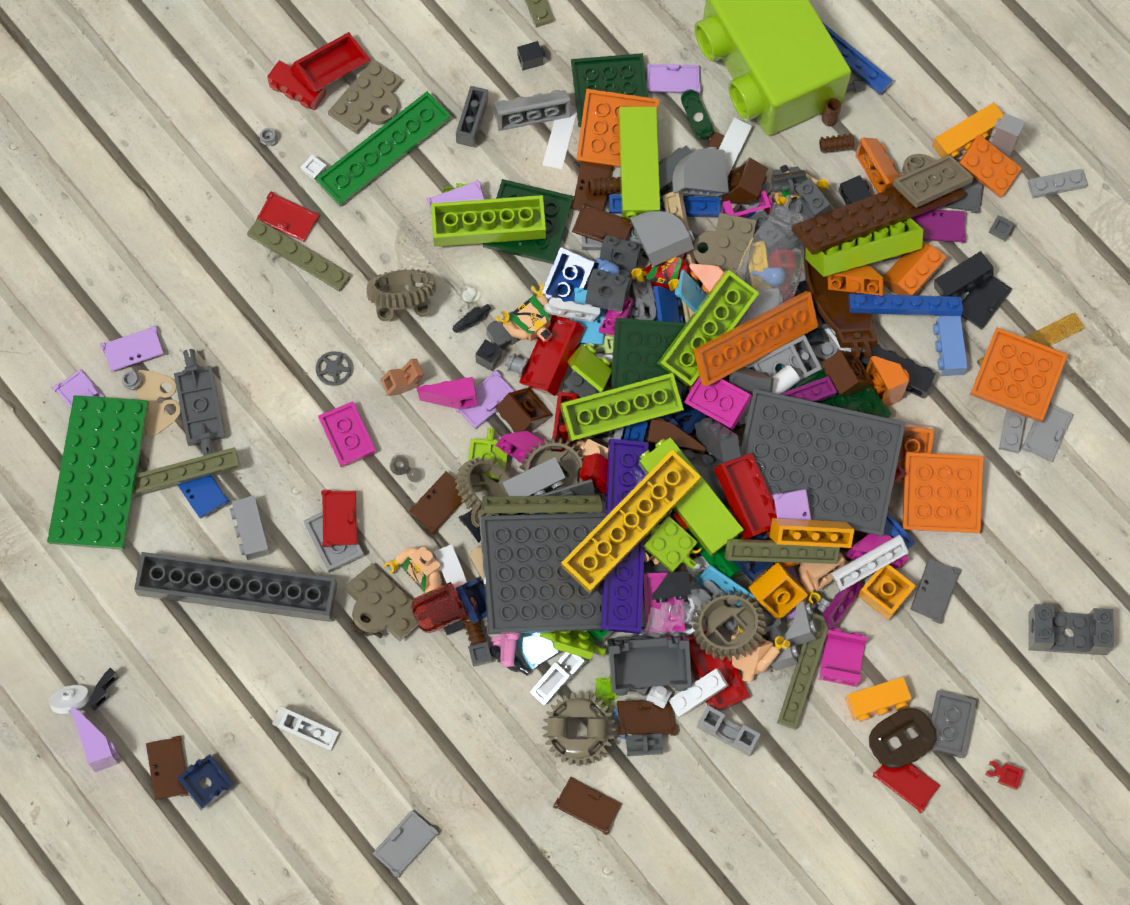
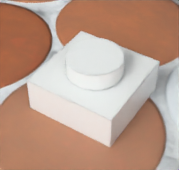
M313 155L300 167L301 171L314 181L327 168L326 164Z
M663 686L652 687L646 700L664 709L672 691Z

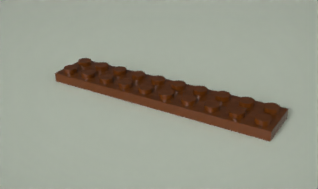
M892 188L837 208L834 211L794 224L792 231L810 253L814 255L963 199L965 193L961 188H958L916 208L896 188Z

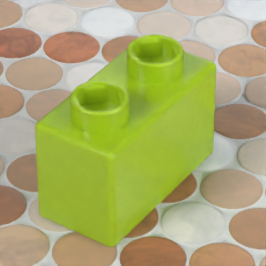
M705 0L703 19L697 21L694 25L695 36L704 56L711 62L722 59L733 78L728 84L730 98L743 120L749 121L756 117L764 133L772 136L823 113L825 103L830 98L838 99L841 104L844 102L851 70L809 0Z

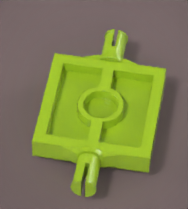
M491 427L487 428V438H471L468 461L472 458L480 457L482 459L485 457L487 461L492 459L494 464L499 462V467H504L506 471L508 454L495 446L498 442L494 439L495 428H492V433ZM489 470L485 472V475L490 479L501 480L499 477L496 478ZM486 486L484 487V492L488 491Z
M669 516L650 531L648 539L642 545L670 572H673L682 562L690 569H693L697 564L689 557L690 551L697 541Z
M585 631L540 633V638L551 640L553 649L591 660L593 653L604 657L606 648L595 646L593 644V636Z

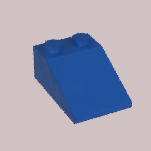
M560 248L542 293H545L548 301L551 298H561L563 302H574V288H584V290H587L593 269H597L599 263L570 249Z

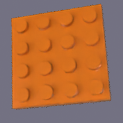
M586 89L576 162H588L620 168L619 107H656V110H658L659 99Z
M996 327L970 395L1042 423L1068 354Z
M905 452L902 528L904 530L980 533L983 456Z

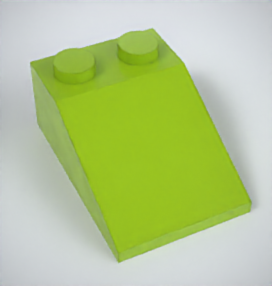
M581 344L567 362L573 370L601 392L611 374V368L609 367L611 363L603 356L601 359L595 355L597 351L590 345L585 347Z

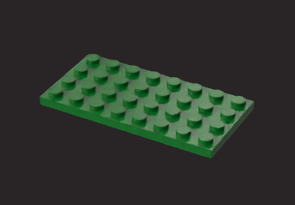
M73 396L47 539L49 544L124 550L149 408L147 400Z

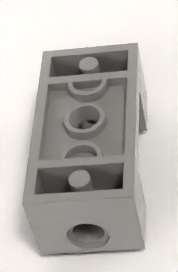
M805 335L744 366L772 377L776 374L775 366L777 364H781L783 367L789 365L796 371L800 380L822 369Z

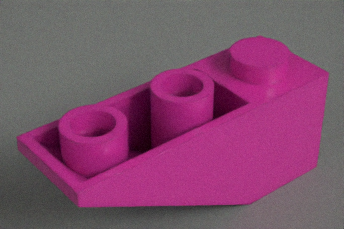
M473 377L416 387L421 401L459 410L478 406Z

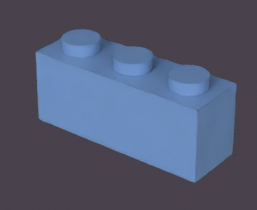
M961 316L938 317L936 323L933 324V333L937 335L935 349L936 352H939L940 357L937 361L938 370H941L942 376L965 375L967 360Z

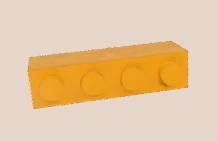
M993 102L935 137L932 147L941 158L950 154L956 159L960 156V153L965 150L967 151L977 135L980 134L987 140L992 134L997 119H1002L1004 114Z
M772 518L770 538L776 544L851 548L854 528L847 522Z

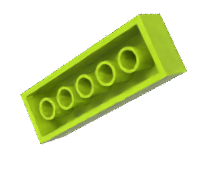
M543 195L431 203L434 247L546 239Z
M910 218L814 255L806 248L805 259L823 277L831 276L835 273L848 271L852 268L880 262L887 258L897 257L901 254L922 249L923 229Z
M730 270L724 271L657 364L669 373H673L674 377L686 386H692L699 376L693 349L732 330L758 296L759 292Z
M673 373L560 404L570 442L679 413L684 410Z

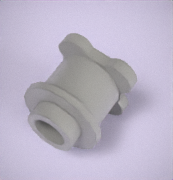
M515 353L513 356L509 355L505 364L508 367L507 371H514L521 378L529 358H519Z

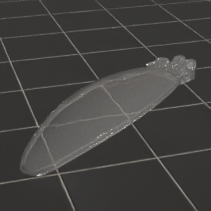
M789 195L785 198L783 206L774 202L767 220L757 230L746 247L735 275L758 291L759 294L734 328L794 297L803 268L804 244L793 233L792 226L808 219V216L798 213L802 204L801 200H797L794 210L788 208L792 198Z

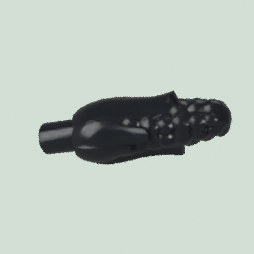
M486 304L482 308L474 307L455 323L452 328L453 332H461L482 321L485 318V314L492 310L490 305Z
M495 646L490 647V654L498 659L497 662L500 663L501 649ZM517 655L514 658V666L507 667L513 672L520 671L526 676L531 672V669L525 666L524 661Z

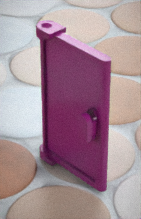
M931 210L911 218L923 229V240L961 243L966 241L965 211Z

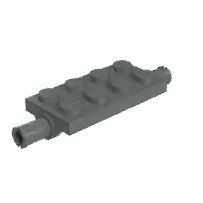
M189 349L190 357L187 350L183 351L186 367L182 372L174 373L187 444L190 446L201 443L204 456L208 455V451L209 454L215 453L212 441L226 438L212 366H199L196 361L195 350Z

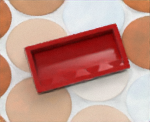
M350 32L295 61L290 70L306 87L317 92L370 62L371 59Z
M552 315L551 324L547 328L552 337L547 342H543L538 338L519 383L540 392L556 396L569 366L567 361L574 354L585 327L576 321Z
M746 454L715 467V473L736 520L743 528L742 533L745 540L771 530L772 518H777L775 503L753 454Z
M694 635L687 637L690 648V666L695 680L698 681L714 669H719L728 684L726 688L706 700L707 705L722 711L750 698L738 669L732 665V659L729 661L727 656L724 657L723 661L720 658H713L711 653L706 654V649L701 650L700 644L696 642L697 637Z

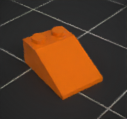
M905 423L894 483L904 484L905 452L931 453L934 435L932 426Z

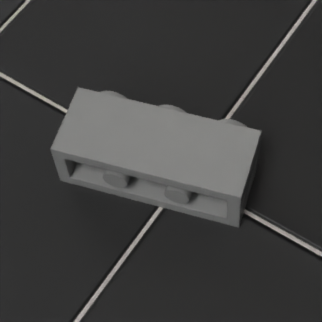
M1004 113L1002 119H997L988 142L1010 158L1025 121Z
M554 457L502 482V485L508 496H537L546 493L545 490L550 488L554 490L563 486L566 478Z
M255 496L232 501L233 508H230L232 519L237 520L238 526H234L237 538L241 537L242 544H239L241 555H246L247 561L270 555Z

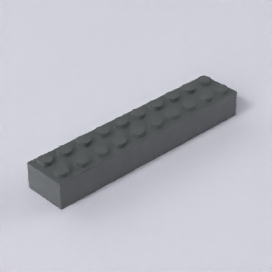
M141 552L134 590L137 596L331 622L337 581L336 578Z

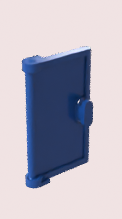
M212 475L177 484L200 519L230 502Z

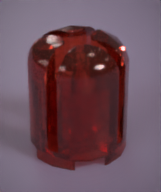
M451 582L415 597L411 602V610L419 628L426 634L433 633L467 617Z

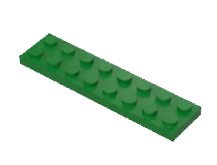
M426 91L315 178L316 182L340 207L451 120V115Z

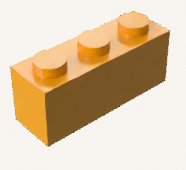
M904 677L847 694L845 698L853 721L859 720V722L870 719V716L878 714V716L885 715L893 708L897 710L906 708L912 699Z

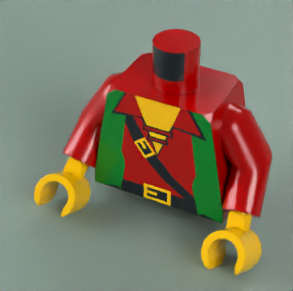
M683 253L653 267L650 264L643 269H633L632 278H637L638 282H643L644 278H646L654 286L675 291L678 288L681 271L685 270L691 277V270L689 264L682 259L685 254Z

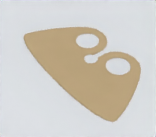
M138 370L137 373L141 376V384L136 388L137 400H147L149 402L145 430L152 437L173 423L181 412L180 405L175 400H165L163 403L157 401L159 397L167 398L172 396L176 391V383L166 375L147 370ZM164 382H169L172 385V389L168 393H163L160 390V385ZM173 404L176 407V412L173 415H167L164 412L166 405Z

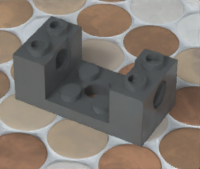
M811 178L795 188L800 198L788 205V208H784L771 218H769L764 210L752 218L757 220L755 225L757 235L771 254L775 250H789L801 242L792 231L791 222L798 219L802 222L834 211Z
M605 236L601 247L600 259L602 261L609 260L619 267L620 274H608L603 270H598V266L597 269H593L588 283L585 304L622 312L633 282L632 270L638 267L642 244Z
M1034 604L1028 613V650L1108 655L1114 648L1113 609L1093 608L1089 614L1054 612V605ZM1066 628L1071 629L1073 637H1066L1063 630Z

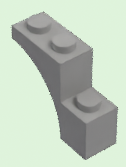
M804 599L796 605L793 623L783 636L784 640L790 641V646L787 649H780V653L770 664L776 671L798 664L797 657L799 652L797 645L816 640L815 632H817L815 621L811 618L813 609L811 604L807 603Z

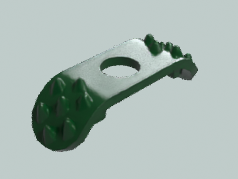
M693 89L684 91L680 99L697 137L702 139L703 137H709L715 130L699 95ZM695 113H702L703 119L697 122L693 120V116Z

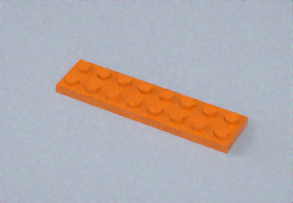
M805 291L693 349L702 385L709 386L816 329L818 323L811 292Z

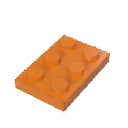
M980 134L976 136L958 162L976 180L999 198L1005 194L1022 169Z

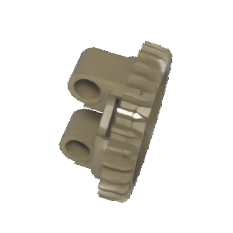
M405 268L404 270H391V272H384L383 275L379 274L378 277H373V280H370L367 284L366 293L368 301L375 303L377 317L381 321L392 319L394 315L393 310L413 307L418 316L424 317L431 312L430 296H434L436 292V283L430 273H426V271L414 270L413 268L407 270ZM413 281L423 283V285L415 287L413 286ZM388 284V290L384 292L378 290ZM421 303L426 304L424 307H419L418 305ZM382 308H388V309H389L388 311H385V312L381 311Z
M552 437V441L549 443L545 438L544 445L538 441L537 449L532 445L531 449L533 452H525L528 459L522 458V461L526 464L520 465V469L525 472L531 468L529 465H532L533 468L555 457L559 466L568 475L563 482L564 485L557 488L560 489L578 483V469L582 467L583 459L586 455L580 456L582 449L575 451L576 444L570 447V440L563 444L562 438H560L559 442L555 443V438ZM548 447H551L552 449H560V450H561L562 448H565V451H563V452L550 451V450H548ZM553 488L545 490V492L553 491Z
M477 457L465 462L458 469L459 472L456 474L458 478L455 480L457 483L456 489L459 490L458 496L462 497L461 502L466 504V509L470 507L473 509L471 521L475 527H480V516L514 515L508 513H498L495 515L484 513L482 501L475 494V492L481 491L486 486L490 496H508L502 482L511 479L509 476L510 472L507 473L504 467H499V462L494 464L492 459L487 461L485 457L482 459ZM489 470L496 478L499 477L501 480L496 483L487 477L485 472Z
M728 591V594L725 596L723 592H720V597L718 598L713 594L714 600L712 601L707 598V605L701 604L702 610H696L698 616L694 617L695 623L693 624L694 636L697 637L696 642L700 644L701 650L706 649L707 655L711 653L713 658H720L722 661L725 656L728 657L729 661H731L732 656L739 660V654L746 657L747 650L753 653L752 646L759 647L757 641H763L761 635L766 634L764 627H767L764 621L766 620L765 615L762 614L763 609L759 607L758 602H753L752 597L747 599L745 593L740 597L738 591H736L735 595H731V592ZM724 601H727L728 604H738L739 601L742 607H726ZM733 617L743 632L732 641L727 642L718 632L717 628ZM708 621L707 632L704 634L705 622Z
M572 692L570 699L566 695H563V702L557 699V707L552 704L550 705L553 712L547 711L546 713L550 717L543 719V721L548 723V726L542 727V729L547 730L543 737L549 738L545 745L552 744L549 751H557L554 756L555 758L562 755L561 762H565L568 758L569 765H572L573 760H576L577 766H580V761H583L586 766L588 765V759L592 763H595V756L602 759L601 751L606 754L608 753L605 746L612 747L608 740L615 739L614 736L610 735V732L616 731L615 728L610 726L615 723V720H609L613 713H606L609 709L608 706L601 707L604 703L603 700L596 703L597 696L590 699V694L587 693L585 698H583L582 693L579 692L578 697H575ZM591 705L594 706V708L599 712L600 715H603V717H600L592 709ZM568 717L588 718V739H567ZM556 740L560 743V745H561L562 747L565 748V752H564V749H562V748L559 746V744L556 742ZM603 741L602 745L599 744L594 750H592V754L589 753L590 749L593 748L597 744V742Z

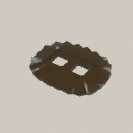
M916 708L903 709L879 722L869 735V747L878 762L887 768L897 769L925 756L928 751L933 749L937 741L936 728L926 713ZM910 727H914L919 734L918 737L912 740H908L904 734V731ZM893 737H897L901 743V746L895 750H891L887 744V741Z

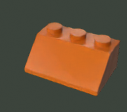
M861 138L856 157L877 193L895 188L893 181L901 177V174H898L895 170V164L891 158H888L884 145L880 144L877 138Z
M922 244V249L905 253L883 276L884 285L896 295L917 296L944 265L947 256L932 245Z
M872 356L866 369L874 383L871 387L887 407L901 401L910 379L908 372L902 369L898 363Z

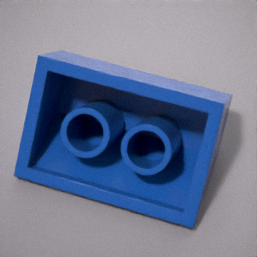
M654 286L655 321L683 323L682 315L678 314V309L681 308L680 298H676L675 291Z

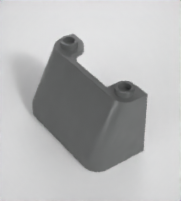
M670 633L629 636L607 640L611 691L616 693L617 696L627 695L631 688L670 685L672 688H675V691H686L687 688L692 687L689 639L686 634Z

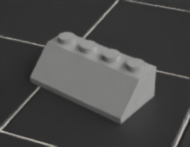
M554 90L551 93H538L531 97H518L515 100H501L494 103V114L498 131L569 118L570 97L566 90Z

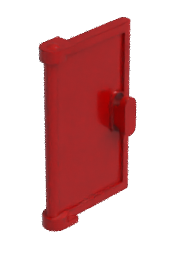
M270 191L257 219L270 227L305 242L314 223H317L320 214Z
M322 490V547L357 545L356 491Z
M912 763L899 769L887 768L882 764L872 776L916 808L920 814L940 787L938 783Z

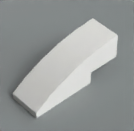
M451 544L434 551V557L441 565L442 577L458 610L463 608L464 605L459 600L455 588L467 583V580Z
M565 652L530 693L545 706L572 679L587 660Z

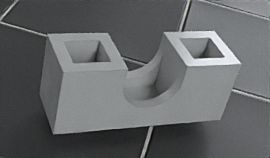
M709 705L697 725L698 729L748 756L751 755L761 735L745 725L738 726L726 719L725 714Z

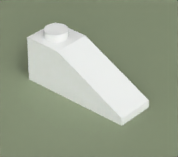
M280 706L272 725L330 751L339 733Z

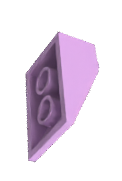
M72 707L71 712L90 767L95 772L117 765V758L120 756L113 741L109 742L75 707Z

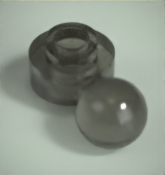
M396 455L391 459L390 470L394 474L403 475L406 473L409 481L414 483L421 480L422 471L417 467L410 468L409 461L405 456ZM401 461L403 466L398 467L396 462Z

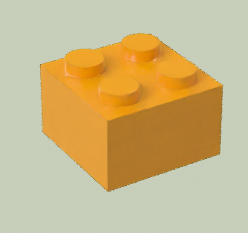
M779 562L748 587L757 601L775 618L782 619L808 596L801 584Z
M888 564L875 572L860 590L858 597L889 621L911 595L916 585Z

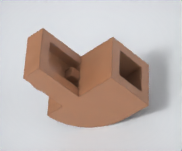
M417 358L410 359L402 369L389 370L381 378V382L387 396L398 395L421 384L419 379L424 374Z

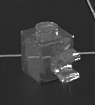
M676 600L675 605L662 602L660 610L672 613L671 619L693 625L698 606Z
M651 607L644 631H648V636L659 638L660 635H665L667 628L672 636H679V633L674 632L672 627L674 625L681 626L682 623L679 621H669L671 612Z

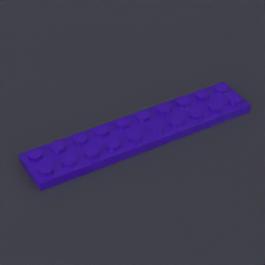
M610 438L605 518L647 476L638 464L641 460L640 456L648 450V442ZM645 537L603 580L600 630L641 633L644 547L642 545L645 543Z

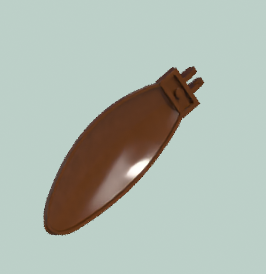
M804 246L805 278L815 307L825 322L836 333L835 336L840 348H851V354L854 359H859V347H862V353L865 358H870V346H877L878 343L872 328L873 314L850 313L848 302L849 294L863 293L828 290V276L823 277L805 259L806 247Z

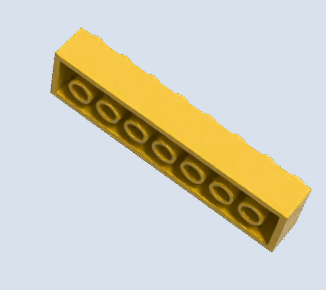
M671 450L561 562V567L590 594L700 481L701 476L678 454Z

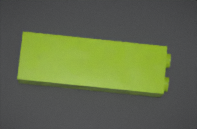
M619 107L622 217L630 219L642 213L660 211L656 107Z
M671 437L667 440H660L655 445L656 448L653 451L647 450L640 456L641 460L638 464L645 474L648 475L673 450L697 472ZM702 477L673 508L710 556H713L726 546L727 539H735L743 532V528Z

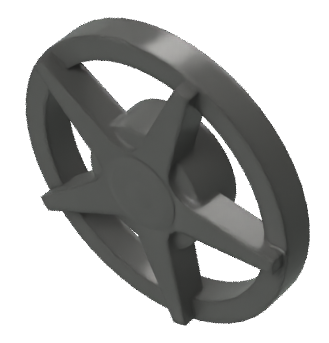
M336 351L327 352L318 359L316 374L319 380L326 385H340L349 378L351 363L343 353ZM328 356H338L335 361H329L328 359H326V357ZM341 357L347 362L348 368L341 367L339 363ZM323 360L327 364L326 369L319 372V365ZM341 371L347 372L346 376L343 379L337 381L336 376H338L341 373ZM328 374L332 376L334 382L323 379L321 375Z

